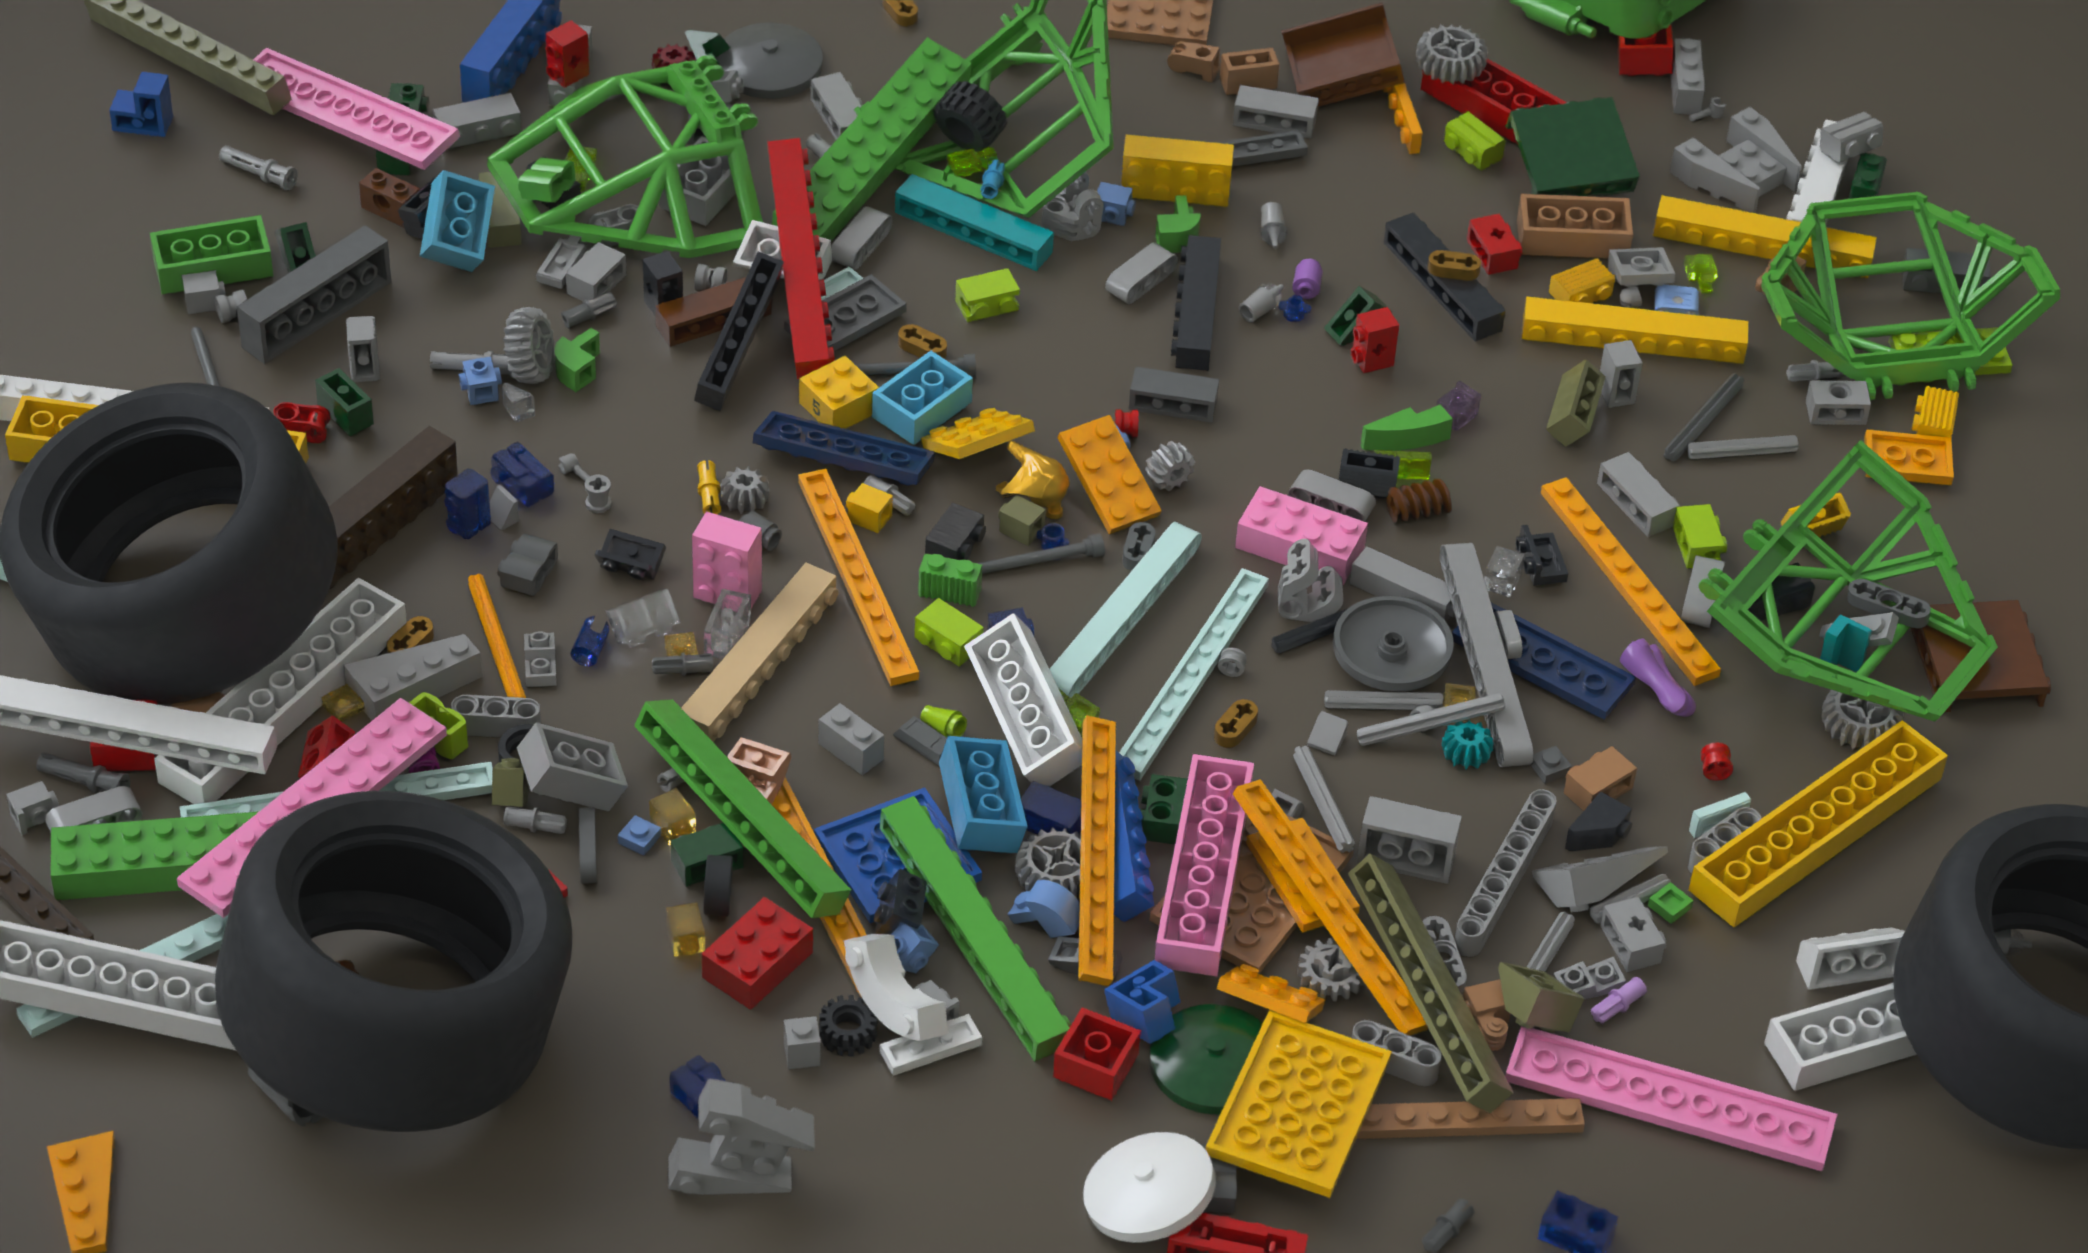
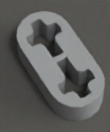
M1511 610L1496 611L1494 616L1507 659L1521 658L1522 640L1513 612Z

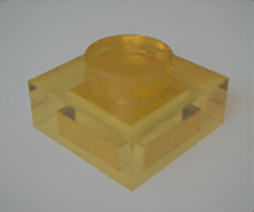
M694 632L664 635L666 656H680L681 652H684L685 655H698Z
M1445 683L1443 707L1475 699V686Z
M348 684L321 697L322 706L341 722L365 710L364 701Z

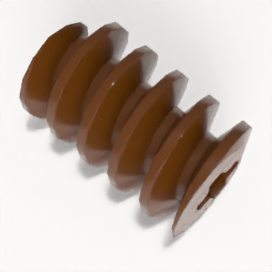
M1440 478L1434 479L1432 482L1429 480L1423 481L1421 484L1412 483L1411 486L1391 487L1388 490L1387 507L1394 523L1397 522L1398 515H1400L1403 522H1407L1408 513H1411L1412 518L1417 520L1419 519L1420 510L1425 518L1430 516V508H1432L1435 515H1440L1441 506H1443L1446 513H1451L1452 511L1450 491Z

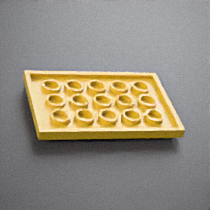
M1269 1010L1206 1144V1152L1209 1157L1330 1198L1389 1064L1392 1051Z

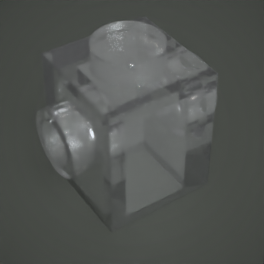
M1496 546L1485 571L1484 581L1487 591L1511 598L1522 574L1525 554Z

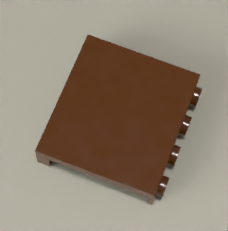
M1383 2L1281 31L1298 95L1319 98L1318 107L1405 83Z
M2019 600L1972 602L1987 634L1993 636L1998 648L1956 699L2035 695L2038 706L2043 707L2047 694L2051 692V681L2048 676H2045L2042 656L2037 654L2035 636L2029 631L2027 614L2025 611L2022 612ZM1955 603L1930 605L1931 608L1955 620L1961 616ZM1928 625L1922 628H1911L1932 694L1934 695L1970 652L1972 647ZM1953 702L1945 712H1951Z

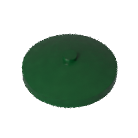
M1202 1004L1191 1006L1173 1014L1175 1029L1164 1035L1161 1039L1151 1043V1073L1161 1091L1178 1105L1203 1114L1221 1115L1263 1023L1248 1012L1227 1005Z

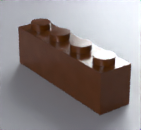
M746 277L655 305L656 327L669 347L721 331ZM772 298L763 317L772 314Z

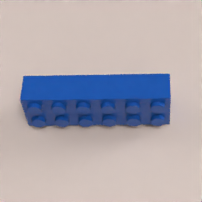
M508 0L460 63L462 103L506 94L509 89L514 87L516 79L521 73L526 71L530 60L537 56L539 48L546 42V33L560 25L562 20V12H560L559 6L560 0Z

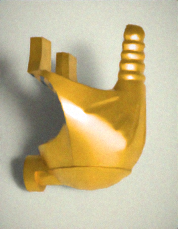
M1010 440L1007 449L1021 462L1022 467L1009 483L1003 481L996 485V491L1004 499L1013 494L1028 496L1033 503L1046 508L1045 514L1048 518H1061L1063 516L1061 501L1065 497L1070 485L1065 469L1057 460Z

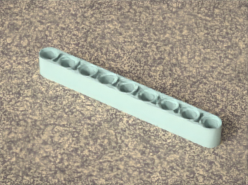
M1173 522L1049 670L1064 700L1072 702L1193 557L1201 543V533Z

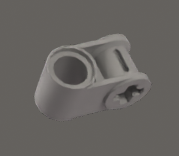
M626 204L619 208L595 213L589 219L588 224L629 230L638 206ZM601 241L602 244L608 247L619 244L618 242Z

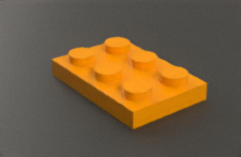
M1866 429L1864 443L1907 481L1952 485L1954 472L1951 437Z
M1249 965L1237 966L1220 977L1217 989L1304 1023H1307L1322 1012L1326 1000L1318 997V993L1306 987L1297 989L1289 986L1288 981L1281 977L1270 976L1268 978L1258 974V969Z

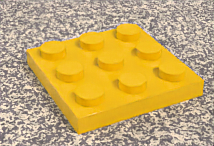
M989 408L979 412L980 416L958 419L954 422L955 425L946 428L942 426L931 429L929 435L921 437L924 449L962 459L1034 432L1035 428L1033 420L1023 418L1021 415L1009 414L1007 411L1001 412L997 411L996 408Z

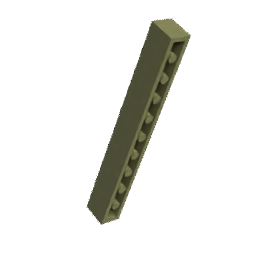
M83 0L91 20L273 116L292 100L283 75L139 0Z
M1370 853L1348 875L1466 1101L1491 1113L1514 1092L1394 867Z

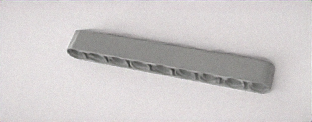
M1473 543L1442 545L1440 548V563L1478 696L1481 698L1501 693L1504 698V710L1484 715L1487 728L1490 729L1491 737L1493 738V749L1498 765L1500 767L1531 765L1533 762L1532 742Z

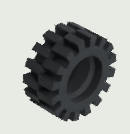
M843 995L837 996V1002L830 999L828 1006L824 1005L819 1015V1037L823 1046L828 1044L830 1052L837 1049V1055L843 1056V1052L848 1051V1057L854 1056V1051L857 1050L860 1055L864 1053L865 1047L869 1050L873 1042L876 1041L878 1018L869 1009L867 1004L864 1005L865 1001L862 997L859 996L858 1000L855 1001L854 995H848V1000H844ZM843 1021H853L861 1026L854 1030H843L836 1025Z

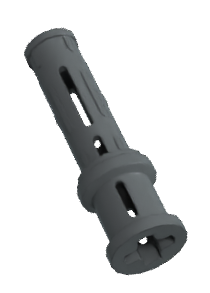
M43 752L37 760L36 766L38 771L84 784L94 793L104 792L120 786L130 787L129 774L123 772L116 774L107 771L106 767L101 765L88 767Z

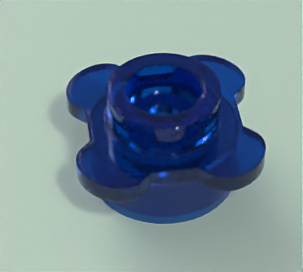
M1293 295L1288 300L1280 301L1278 304V308L1283 310L1284 318L1292 322L1303 320L1305 314L1311 312V305L1304 303L1299 295Z
M1046 524L1036 533V537L1042 542L1041 548L1043 550L1069 545V539L1065 538V529L1059 524Z

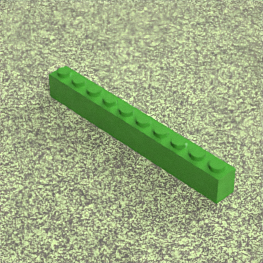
M673 699L645 701L634 727L811 918L839 915L851 892V889Z
M912 796L881 809L879 828L908 872L927 882L926 899L1034 1062L1054 1054L1071 1026L1069 1019L1065 1015L1060 1014L1056 1008L1054 997L1049 991H1045L1040 984L1036 970L1027 965L1020 946L1016 943L1013 944L1008 936L1005 924L1001 920L998 921L993 914L989 900L980 895L974 878L971 874H966L961 866L958 854L955 851H951L946 844L942 830L940 828L936 829L931 822L927 808L924 805L921 806L915 796Z

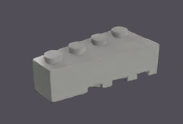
M465 634L343 665L346 690L371 721L400 698L409 703L422 692L439 698L482 677L480 651Z

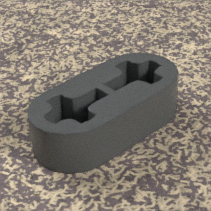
M1138 522L1130 527L1123 548L1122 563L1128 570L1132 571L1154 545L1155 529L1151 524ZM1140 535L1144 536L1143 541L1138 540ZM1135 552L1140 553L1137 558H1134Z

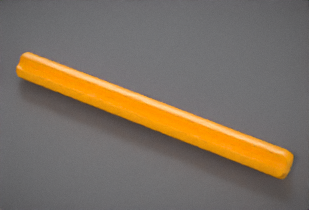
M479 573L470 575L468 577V586L507 697L526 698L485 579Z

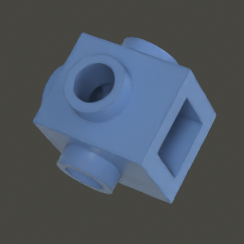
M491 357L462 361L463 373L459 374L461 390H467L470 405L498 401V384H502L499 367H493Z
M901 922L891 934L894 935L897 953L905 971L917 973L927 964L929 957L939 946L922 924L918 929H915Z

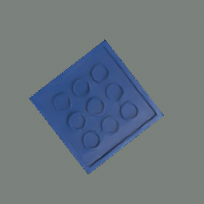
M925 787L814 829V833L825 855L839 877L851 889L850 894L869 923L875 922L874 915L880 903V900L877 899V894L883 882H889L899 868L908 872L879 828L881 809L912 796H915L921 806L924 805L927 808L931 822L936 829L940 828L942 830L946 844L951 851H955L958 854L961 866L966 874H971L975 882L982 881V871L967 849H958L953 828Z

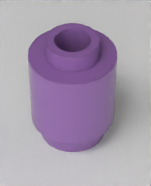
M1304 259L1296 266L1292 289L1298 297L1311 299L1319 294L1323 270L1318 261Z

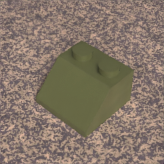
M1500 962L1498 969L1505 1010L1517 1017L1515 1022L1528 1029H1533L1534 1026H1537L1552 1034H1555L1556 1030L1570 1033L1585 998L1545 971Z

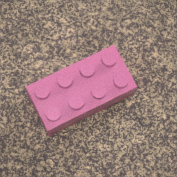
M1260 486L1238 522L1235 548L1288 565L1287 554L1289 548L1296 541L1307 539L1317 549L1319 570L1326 566L1333 567L1341 576L1342 585H1344L1351 573L1352 563L1365 548L1368 523Z

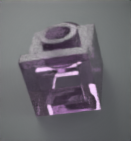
M1459 380L1455 388L1437 400L1436 406L1441 405L1453 418L1452 429L1457 431L1478 415L1481 394Z

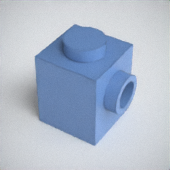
M1101 182L1097 192L1104 205L1102 221L1124 226L1128 216H1133L1136 200H1132V188Z

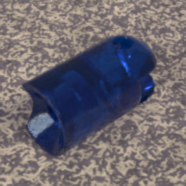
M596 615L590 616L584 621L570 652L571 658L582 666L590 667L597 663L610 632L607 621L600 633L590 629Z

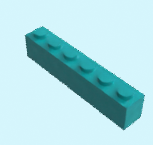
M911 174L895 192V213L1034 271H1037L1053 253L1054 232L914 174Z

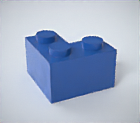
M141 72L134 91L118 89L109 109L112 131L165 137L173 119L168 75Z
M1151 961L1104 989L1111 1019L1141 1030L1140 1038L1144 1041L1152 1043L1175 1029L1171 1008L1181 1003L1175 974L1172 969L1158 961Z

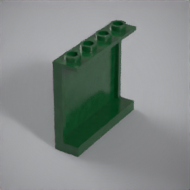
M1597 97L1592 100L1570 101L1558 105L1546 104L1541 107L1528 109L1518 108L1510 112L1506 129H1513L1532 185L1530 194L1600 197L1635 191L1640 175L1613 97Z

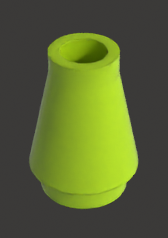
M927 705L921 712V721L945 737H961L966 730L967 719L960 711Z

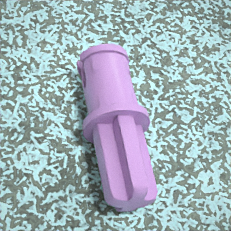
M1633 977L1621 988L1612 989L1607 998L1591 1009L1594 1021L1605 1023L1617 1013L1627 1011L1631 1003L1644 996L1647 992L1645 983L1640 978Z

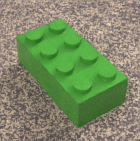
M261 215L150 233L153 259L162 294L184 291L182 275L216 270L218 282L223 281L224 284L273 276L271 251Z

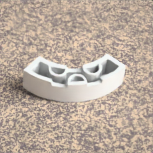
M870 934L844 940L845 960L849 965L856 987L869 1009L886 1027L903 1037L917 1041L948 1034L945 1002L935 1000L919 989H912L904 979L905 970L897 953L894 935Z

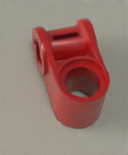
M283 402L275 406L273 410L274 416L284 425L286 430L306 433L307 442L313 444L321 443L326 439L327 431L325 427L331 418L330 411L320 405H303L291 402Z

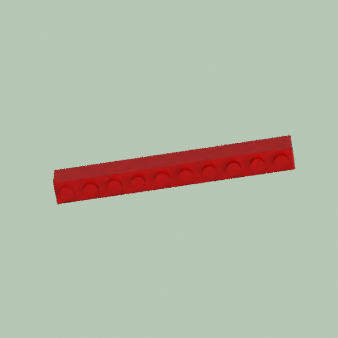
M800 138L767 141L781 256L782 261H784L783 271L797 379L835 361L833 347H827V341H832L830 324H824V319L829 318L827 301H821V296H826L824 279L819 280L818 274H823L822 258L815 255V252H820L819 236L813 235L812 230L818 229L816 213H810L809 209L815 208L813 191L807 192V187L812 186L810 170H804V165H809L807 148H801Z

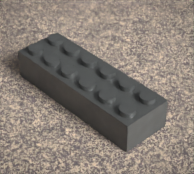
M364 225L270 286H267L259 293L243 301L237 306L242 348L263 364H266L390 284L392 281L388 240Z

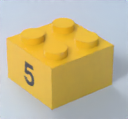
M843 356L799 378V403L818 422L846 429L872 416V393L879 387L851 360Z

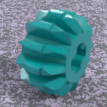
M1469 719L1466 723L1459 721L1454 725H1448L1444 737H1442L1441 746L1446 760H1452L1453 766L1461 764L1466 770L1470 765L1478 769L1481 763H1487L1490 759L1491 751H1493L1494 742L1490 729L1483 728L1482 722L1473 724Z

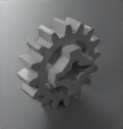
M1328 938L1327 944H1322L1321 941L1316 940L1315 948L1307 945L1305 947V954H1300L1297 976L1301 977L1300 984L1301 986L1309 985V989L1320 993V998L1324 999L1326 995H1331L1332 1000L1336 1001L1337 996L1342 995L1347 1000L1349 999L1350 991L1358 994L1360 985L1365 984L1339 945L1333 943L1332 938Z

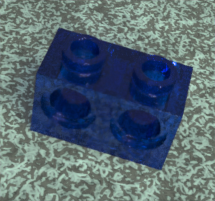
M1557 1190L1541 1219L1538 1239L1570 1253H1606L1614 1238L1619 1216L1610 1213L1606 1209L1581 1201L1573 1195H1567Z

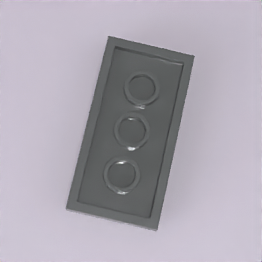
M872 274L822 300V302L827 301L829 318L824 319V324H830L832 341H827V347H833V350L836 351L905 313L907 311V303ZM790 319L784 321V329L789 334H791Z

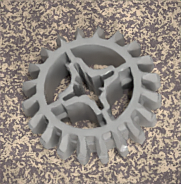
M1451 24L1449 27L1440 25L1438 29L1431 28L1429 32H1424L1423 36L1419 38L1416 49V61L1419 64V69L1424 70V75H1431L1432 80L1438 78L1441 79L1442 83L1450 81L1452 84L1455 81L1463 84L1465 79L1473 81L1474 76H1480V73L1486 66L1488 55L1485 40L1480 39L1478 33L1472 34L1471 29L1464 30L1462 26L1457 28Z
M521 307L520 309H515L514 312H510L509 318L506 320L507 327L504 328L505 361L508 362V369L512 372L513 378L517 379L519 383L525 384L544 382L545 379L549 378L550 372L553 371L552 364L555 362V340H553L554 331L550 328L551 322L547 320L546 313L534 307Z
M1830 690L1826 700L1823 702L1821 715L1825 731L1831 732V739H1840L1841 746L1849 744L1853 750L1855 747L1863 748L1903 720L1904 712Z
M1052 827L1049 833L1041 829L1038 836L1030 834L1027 841H1022L1020 850L1016 854L1015 873L1020 886H1024L1026 891L1030 892L1037 880H1048L1065 887L1076 898L1077 895L1080 896L1081 838L1078 831L1069 834L1066 827L1062 832H1056Z

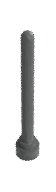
M193 327L191 335L207 384L220 386L202 329L200 327Z
M964 354V357H958V360H947L968 375L976 376L975 354ZM914 362L855 365L865 375L899 374Z
M1101 533L1088 535L1081 543L977 564L983 565L982 574L1081 554L1091 556L1092 558L1105 556V546Z

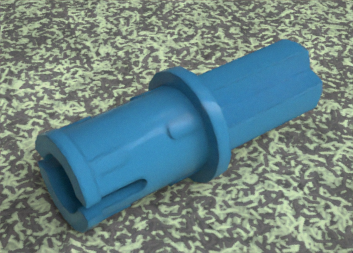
M997 159L993 160L988 170L982 176L983 184L980 191H982L981 195L987 199L995 198L999 187L1004 182L1003 173L1005 165L1004 163H999Z

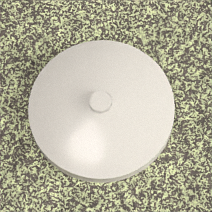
M1148 1133L1128 1139L1105 1153L1092 1167L1087 1176L1083 1198L1091 1221L1102 1233L1121 1241L1147 1242L1170 1236L1196 1220L1211 1201L1215 1190L1216 1176L1208 1153L1195 1140L1176 1133Z

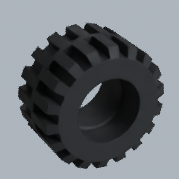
M959 81L953 84L933 110L936 124L944 135L959 147L970 152H986L1007 125L1006 113L1002 110V106L983 88L966 81Z

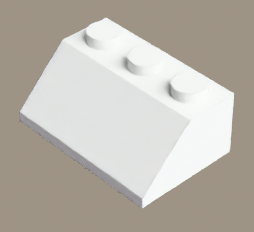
M752 220L733 260V265L750 270L758 251L782 260L778 226ZM819 237L820 252H815L816 257L822 258L823 274H818L819 280L824 279L832 262L830 239ZM782 269V273H781V277H780V278H784V271H783V269Z
M1890 927L1850 934L1842 933L1823 938H1810L1801 941L1796 962L1808 990L1893 977L1897 951L1905 931Z

